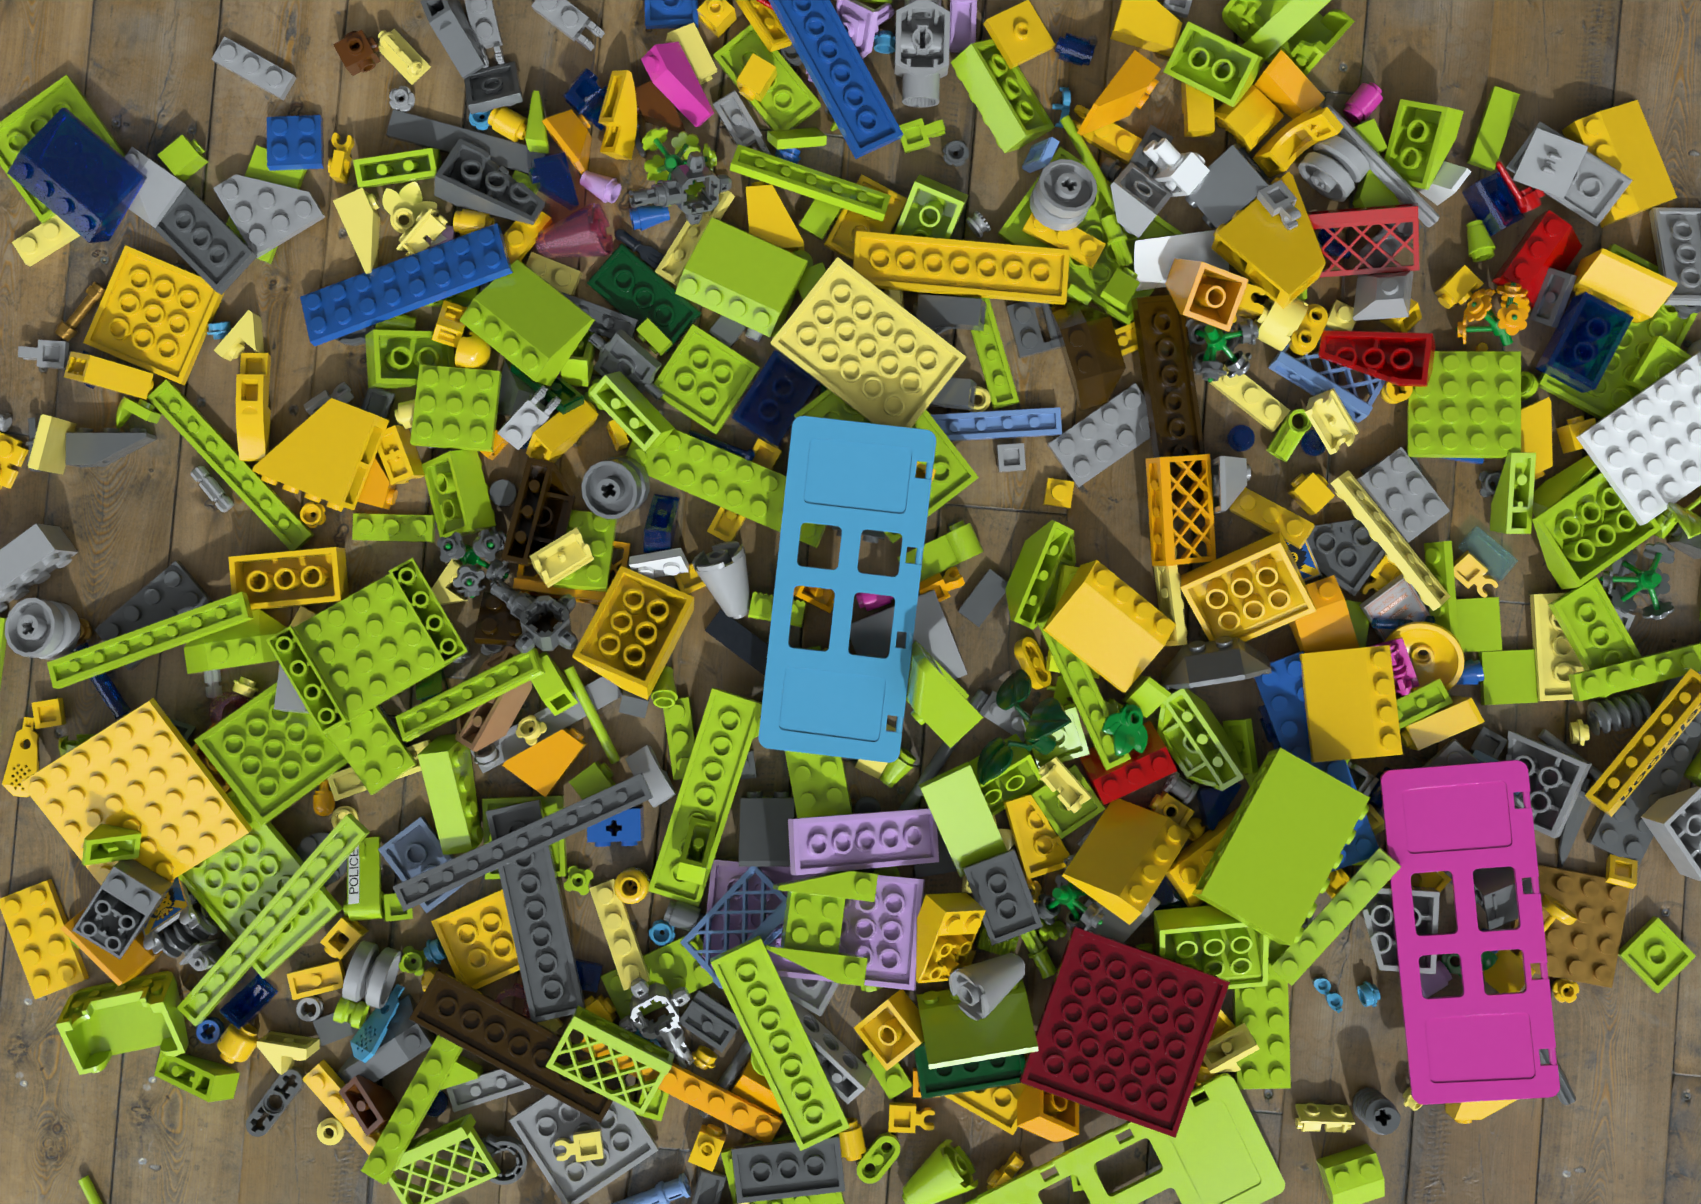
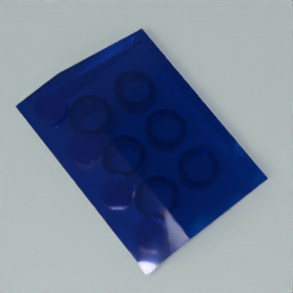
M61 108L20 150L8 171V174L89 243L106 242L111 239L147 179L142 172L66 108Z

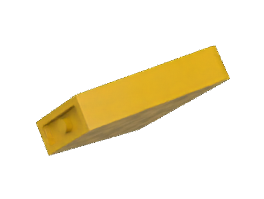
M1287 172L1282 178H1275L1271 185L1282 180L1297 198L1294 207L1301 213V217L1296 219L1298 222L1297 227L1291 230L1286 229L1280 214L1272 217L1256 197L1245 209L1237 210L1229 223H1222L1213 234L1215 238L1211 247L1238 272L1249 279L1251 283L1264 289L1266 295L1274 302L1276 301L1283 309L1320 277L1326 264L1296 182L1290 172Z
M331 398L253 467L252 471L262 475L261 480L276 486L277 482L283 483L282 489L295 494H298L299 490L306 492L304 498L317 503H320L321 499L328 501L326 506L340 512H342L343 508L355 510L389 420Z

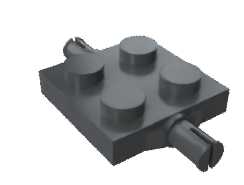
M620 329L608 343L596 332L590 337L588 341L600 350L599 359L593 369L604 377L606 374L620 371L641 394L647 391L656 401L663 396L665 392L653 383L654 375L662 364L625 331Z

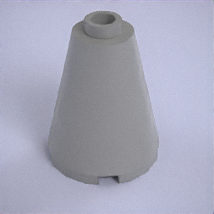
M736 541L724 542L712 546L713 551L705 554L704 551L700 552L692 561L693 567L724 613L734 619L746 616L750 610L751 599L743 545L741 544L740 546L739 542Z
M1007 953L956 969L949 976L951 993L953 996L958 995L961 1000L958 1006L968 1017L973 1020L986 1018L1025 975V963L1020 956Z

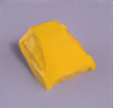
M1254 85L1250 86L1235 107L1223 103L1214 111V118L1219 127L1226 131L1228 130L1234 136L1233 138L1236 139L1237 144L1246 148L1245 150L1248 153L1284 117L1280 110Z

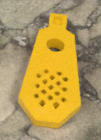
M24 717L22 729L16 732L2 785L13 796L30 797L20 783L39 771V735L33 730L34 718ZM26 739H28L31 743L28 749L24 747V741Z

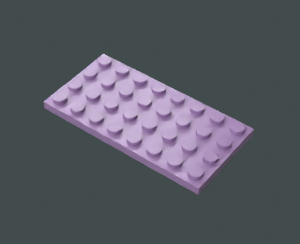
M713 861L706 914L751 866H739V862ZM759 867L775 884L832 873L791 875L790 867ZM756 873L748 880V891H761V878ZM878 875L875 902L845 899L839 953L861 955L868 958L864 985L916 990L917 917L923 904L925 879ZM766 885V891L771 890V889ZM761 894L748 895V910H761ZM766 894V910H775L782 900L776 894ZM734 895L730 899V911H742L743 895ZM730 914L729 930H742V914ZM748 914V930H756L761 925V914ZM724 915L714 916L711 920V931L724 930ZM782 932L770 945L781 946ZM752 933L747 934V939L751 936ZM704 934L703 950L706 948V934ZM711 934V950H724V934ZM729 934V949L742 944V934ZM767 950L781 977L833 982ZM721 953L711 954V958Z

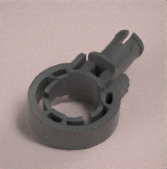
M489 1133L486 1138H480L492 1158L495 1154L500 1153V1151H509L513 1155L517 1151L519 1152L516 1155L517 1163L515 1166L507 1169L505 1175H502L503 1169H499V1175L490 1179V1181L500 1185H507L519 1180L524 1174L528 1162V1152L525 1145L512 1136L496 1137ZM469 1138L462 1140L460 1143L461 1147L472 1152L474 1151L475 1147ZM475 1161V1164L481 1166L483 1173L489 1171L484 1163Z

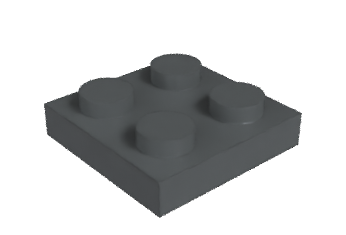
M515 61L480 69L464 79L467 104L471 114L483 113L491 109L512 106L523 102L519 73Z

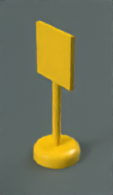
M1545 894L1541 898L1542 907L1550 914L1544 921V932L1555 919L1566 925H1572L1577 920L1573 912L1553 897ZM1499 950L1496 953L1498 956L1496 963L1491 968L1482 971L1485 981L1499 993L1520 992L1525 986L1522 951L1516 955L1511 950ZM1531 967V975L1533 976L1536 970Z

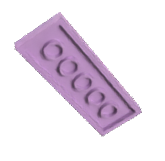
M929 808L788 819L791 875L939 862L937 825Z

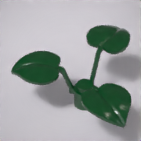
M1022 669L1016 670L1015 673H1012L1001 684L996 695V704L1002 710H1009L1014 706L1029 723L1024 734L1026 743L1012 740L1005 743L1000 737L990 741L980 753L977 763V774L982 785L1001 775L1010 766L1013 758L1011 746L1025 748L1028 751L1034 748L1041 754L1047 755L1053 751L1057 742L1056 737L1052 734L1072 722L1063 709L1062 704L1055 698H1047L1041 701L1034 708L1032 718L1027 715L1020 707L1019 702L1028 698L1032 683L1028 673Z

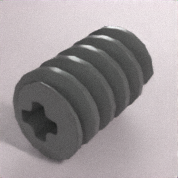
M1638 692L1622 695L1620 698L1613 697L1609 700L1603 699L1599 702H1591L1587 706L1586 711L1588 726L1596 736L1600 735V729L1603 733L1607 734L1610 733L1611 727L1614 731H1620L1621 725L1625 729L1631 728L1632 724L1635 727H1639L1642 721L1645 723L1652 715L1648 701Z
M202 905V912L197 908H193L200 920V924L195 928L190 929L188 923L183 925L177 919L172 922L173 928L168 925L163 929L164 934L161 931L157 933L164 944L162 951L171 958H177L194 943L197 942L199 944L200 941L208 939L209 935L218 933V924Z
M1366 1087L1355 1094L1352 1104L1354 1113L1373 1132L1379 1135H1388L1398 1128L1401 1115L1398 1113L1396 1106L1382 1093L1374 1088Z

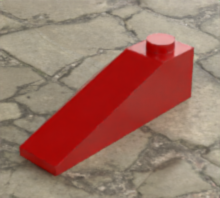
M1323 331L1319 358L1398 386L1427 387L1433 371L1436 345L1433 333Z

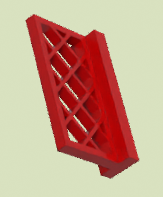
M1418 203L1307 212L1313 230L1325 229L1331 235V238L1320 249L1322 254L1332 264L1326 271H1322L1320 277L1419 271ZM1413 222V233L1405 241L1394 232V229L1400 223ZM1395 223V224L1391 227V229L1386 225V224ZM1380 224L1388 232L1376 243L1365 233L1372 225ZM1357 226H1366V227H1365V229L1362 231V230H1361L1359 227H1357ZM1344 227H1353L1359 233L1350 245L1338 236ZM1330 228L1339 229L1334 233ZM1390 234L1402 244L1392 255L1379 246ZM1362 236L1374 246L1364 257L1352 249L1353 245ZM1334 238L1346 248L1336 260L1324 250ZM1412 238H1413V248L1408 244V242H1409ZM1406 247L1413 253L1414 264L1401 265L1394 257ZM1376 249L1388 258L1381 267H1373L1366 261ZM1348 251L1360 260L1353 269H1345L1339 263L1340 259ZM1392 261L1396 266L1387 265ZM1364 263L1368 268L1359 267ZM1336 265L1340 270L1331 269Z

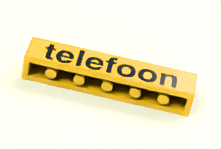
M1690 668L1586 793L1585 797L1588 801L1611 817L1616 813L1701 711V674Z

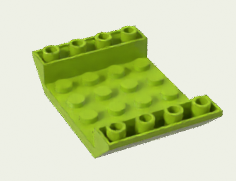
M413 558L389 570L390 574L301 624L295 627L289 626L266 639L321 735L350 722L441 670L468 652Z

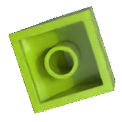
M1368 1144L1316 1160L1330 1204H1362L1385 1196V1182L1376 1152Z

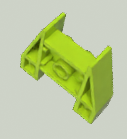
M851 870L837 871L774 884L773 889L788 892L781 946L766 944V949L835 983L864 986L868 958L861 955L839 953L845 899L875 902L878 874Z

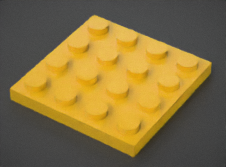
M125 245L83 343L185 386L209 331L208 324L212 323L224 293L222 295L217 293L200 276Z

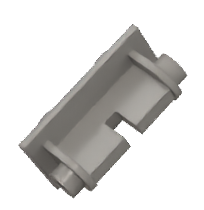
M222 939L206 940L200 944L194 943L184 952L186 957L179 963L180 966L189 963L197 971L213 967L224 954L217 946Z

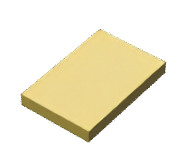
M42 414L30 454L28 468L63 475L66 466V433H74L76 423Z

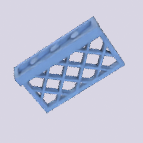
M1325 326V328H1324L1323 331H1334V330H1332V329H1330V328H1328V327ZM1301 336L1303 342H1308V339L1306 337L1303 338V336ZM1320 337V339H1319V341H1318V343H1317L1319 349H1320L1321 337ZM1288 344L1282 351L1278 352L1268 367L1313 396L1334 388L1350 417L1357 423L1370 414L1373 408L1372 405L1386 382L1378 378L1371 380L1370 375L1364 374L1365 381L1354 383L1350 372L1352 369L1345 366L1331 369L1329 361L1322 359L1325 371L1317 372L1312 369L1310 360L1319 358V353L1294 358L1286 353L1289 347ZM1344 371L1348 385L1339 386L1335 383L1333 374ZM1367 385L1370 396L1366 402L1357 396L1356 387Z
M751 866L680 942L713 978L712 981L721 989L723 988L711 966L710 958L711 954L723 953L729 950V934H742V943L760 935L764 944L770 945L783 931L787 896L782 891L773 889L775 883L756 866ZM756 873L761 878V891H748V880ZM766 885H767L771 890L766 891ZM761 894V910H748V895ZM766 894H776L782 900L775 910H766ZM734 895H743L742 911H730V899ZM730 914H742V930H729ZM748 914H761V925L756 930H748ZM715 915H724V930L711 931V920ZM752 933L751 936L747 939V934ZM698 934H706L705 950H696L690 943ZM711 934H724V950H711Z

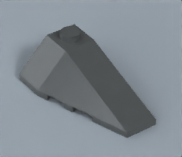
M459 138L435 175L434 196L458 207L534 225L545 207V202L523 183H518L514 180L505 167H499L490 159L491 155L485 150Z
M410 994L399 1001L396 1014L389 1022L388 1030L375 1055L364 1063L355 1058L352 1053L337 1072V1075L345 1084L356 1075H361L375 1083L432 1046L437 1034L409 1019L417 1006Z

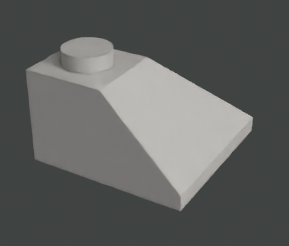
M131 147L117 167L118 201L156 228L186 184L134 147Z
M1132 162L1128 164L1111 184L1117 222L1123 226L1126 232L1134 234L1138 238L1173 195Z
M1413 271L1358 275L1353 320L1409 317Z
M1219 456L1211 460L1214 514L1227 511L1247 486V481H1250L1251 467L1247 465L1246 458Z

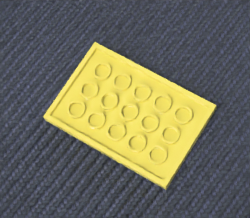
M838 257L770 342L772 346L871 423L908 428L913 427L966 359L965 355Z

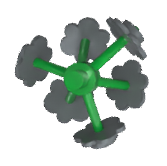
M1657 542L1655 544H1646V549L1643 552L1645 557L1653 559L1649 570L1642 571L1636 567L1634 562L1637 561L1638 556L1631 550L1608 567V571H1603L1600 577L1602 587H1607L1612 605L1615 609H1620L1624 614L1637 608L1633 595L1639 591L1642 594H1649L1652 600L1650 606L1643 608V618L1660 620L1675 610L1672 602L1658 601L1657 598L1659 594H1667L1670 591V585L1667 583L1670 580L1669 575L1666 573L1662 574V571L1657 566L1662 562L1673 563L1675 551L1666 544ZM1634 572L1637 574L1636 577L1624 576L1625 573L1630 574ZM1613 582H1635L1637 585L1629 592L1621 585H1617L1612 589Z

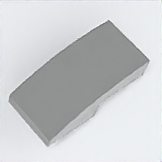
M646 745L625 758L633 776L643 773L653 795V798L648 800L652 807H657L677 794L667 772L662 770L651 746Z

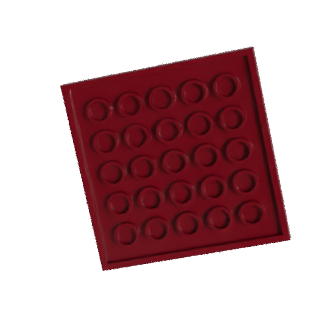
M1074 925L1035 1034L1039 1051L1028 1054L1019 1079L1020 1083L1176 1138L1230 982L1221 977L1089 930L1085 931L1083 928Z

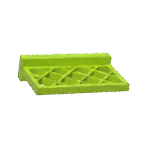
M578 1005L546 1067L643 1116L663 1078L671 1069L674 1054ZM572 1029L583 1033L586 1042L572 1045L569 1037ZM605 1044L608 1046L610 1054L596 1057L593 1045ZM588 1047L592 1059L578 1062L574 1051ZM569 1052L573 1064L563 1066L555 1062L558 1055ZM626 1055L632 1058L634 1066L620 1069L618 1057ZM612 1059L616 1071L602 1075L599 1063ZM594 1064L597 1076L589 1079L583 1076L580 1068ZM652 1068L658 1071L659 1074L656 1079L645 1082L641 1070ZM637 1072L640 1083L626 1087L623 1075ZM618 1077L622 1088L614 1091L608 1089L604 1080ZM642 1089L645 1096L643 1103L640 1105L632 1101L629 1092Z
M471 1113L411 1140L394 1170L399 1169L408 1172L407 1181L398 1179L394 1172L388 1181L402 1204H413L408 1196L409 1190L423 1195L421 1201L415 1204H435L499 1175V1168L473 1127L476 1121ZM469 1138L475 1147L474 1151L460 1148L461 1141ZM442 1149L452 1152L451 1162L438 1158V1152ZM457 1155L471 1159L469 1168L455 1163ZM421 1159L431 1163L429 1172L416 1168V1162ZM475 1161L484 1163L489 1171L482 1173L473 1170ZM435 1165L449 1169L447 1178L433 1173ZM453 1171L467 1175L466 1181L460 1183L451 1180ZM413 1175L427 1179L425 1188L411 1183ZM431 1181L445 1185L444 1190L440 1193L430 1190Z

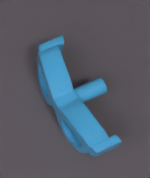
M1059 87V91H1062V104L1053 103L1052 109L1062 110L1060 120L1069 115L1071 92L1066 87ZM1060 121L1055 125V127L1064 128Z
M1315 977L1312 980L1313 986L1321 994L1325 995V999L1332 1010L1340 1013L1343 1005L1342 997L1336 992H1329L1331 984L1326 978Z

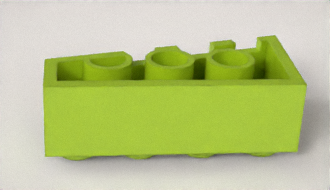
M456 734L437 736L418 754L443 855L467 853L476 849L483 841V829L480 825L471 752L468 747L455 740Z

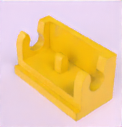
M1247 283L1236 315L1253 320L1263 314L1264 306L1254 303L1257 298L1253 293L1265 295V290Z
M394 425L386 429L378 448V453L391 485L409 483L410 479L425 476L416 446L410 443L411 433L409 428L405 429L404 426Z

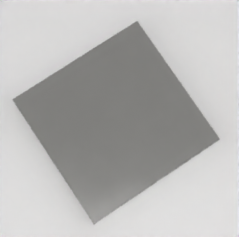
M934 589L919 595L913 643L918 641L954 680L967 675ZM895 606L851 623L850 639L857 655L883 658L889 655ZM897 631L896 647L905 648L907 632Z

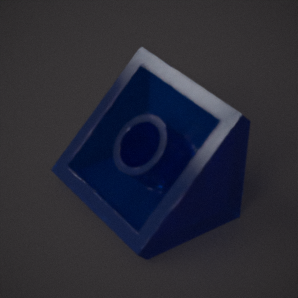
M1499 172L1477 181L1462 192L1477 220L1483 221L1490 237L1525 218Z

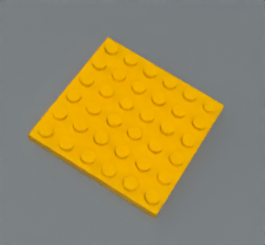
M154 698L20 783L81 861L84 838L101 823L137 830L141 832L139 858L134 860L169 882L252 830V827ZM119 861L85 866L98 883L102 885L112 868Z

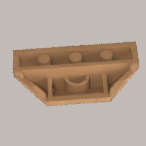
M506 646L503 651L484 661L478 674L521 652L512 646ZM531 680L458 716L455 740L477 752L504 737L532 689Z

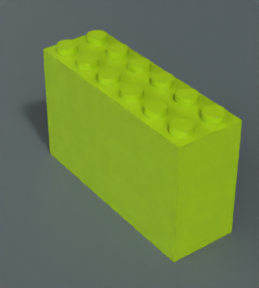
M1282 748L1269 751L1192 894L1278 944L1291 946L1293 942L1297 943L1303 935L1304 928H1302L1306 917L1311 918L1317 908L1316 898L1319 893L1323 894L1329 886L1330 879L1328 876L1332 868L1336 869L1343 859L1342 849L1345 844L1349 845L1355 837L1356 830L1354 827L1358 819L1363 820L1369 810V806L1366 804L1370 797Z

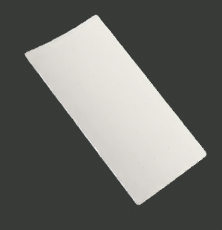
M1215 230L1135 241L1134 272L1138 275L1136 280L1140 282L1136 291L1166 287L1165 283L1174 258L1202 261L1229 272V263L1211 249L1215 238L1213 236Z

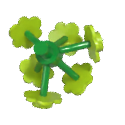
M662 127L648 131L642 139L644 144L642 148L644 151L649 149L654 151L659 148L665 158H661L660 155H654L652 160H647L644 163V169L648 172L647 179L655 181L656 184L659 180H671L672 171L679 165L687 164V159L691 152H701L697 135L693 133L688 135L687 132L681 131L678 136H674L671 144L676 150L675 154L670 155L662 144L667 140L668 129ZM704 143L703 156L705 164L713 171V167L717 165V156L715 151L711 150L707 143ZM693 180V184L688 185V189L684 191L688 195L693 194L697 197V192H700L706 186L703 184V181L696 182Z

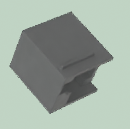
M1511 866L1475 869L1473 871L1476 904L1479 903L1486 913L1488 929L1491 930L1518 919L1514 869ZM1531 877L1522 878L1523 893H1532Z

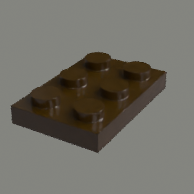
M483 592L474 634L475 643L515 646L516 640L523 633L520 620L510 613L504 601L491 593ZM540 614L539 620L533 626L538 629L539 633L541 631L546 633L548 630L553 632V627L559 621L554 618L553 614L551 616L546 614L544 617Z

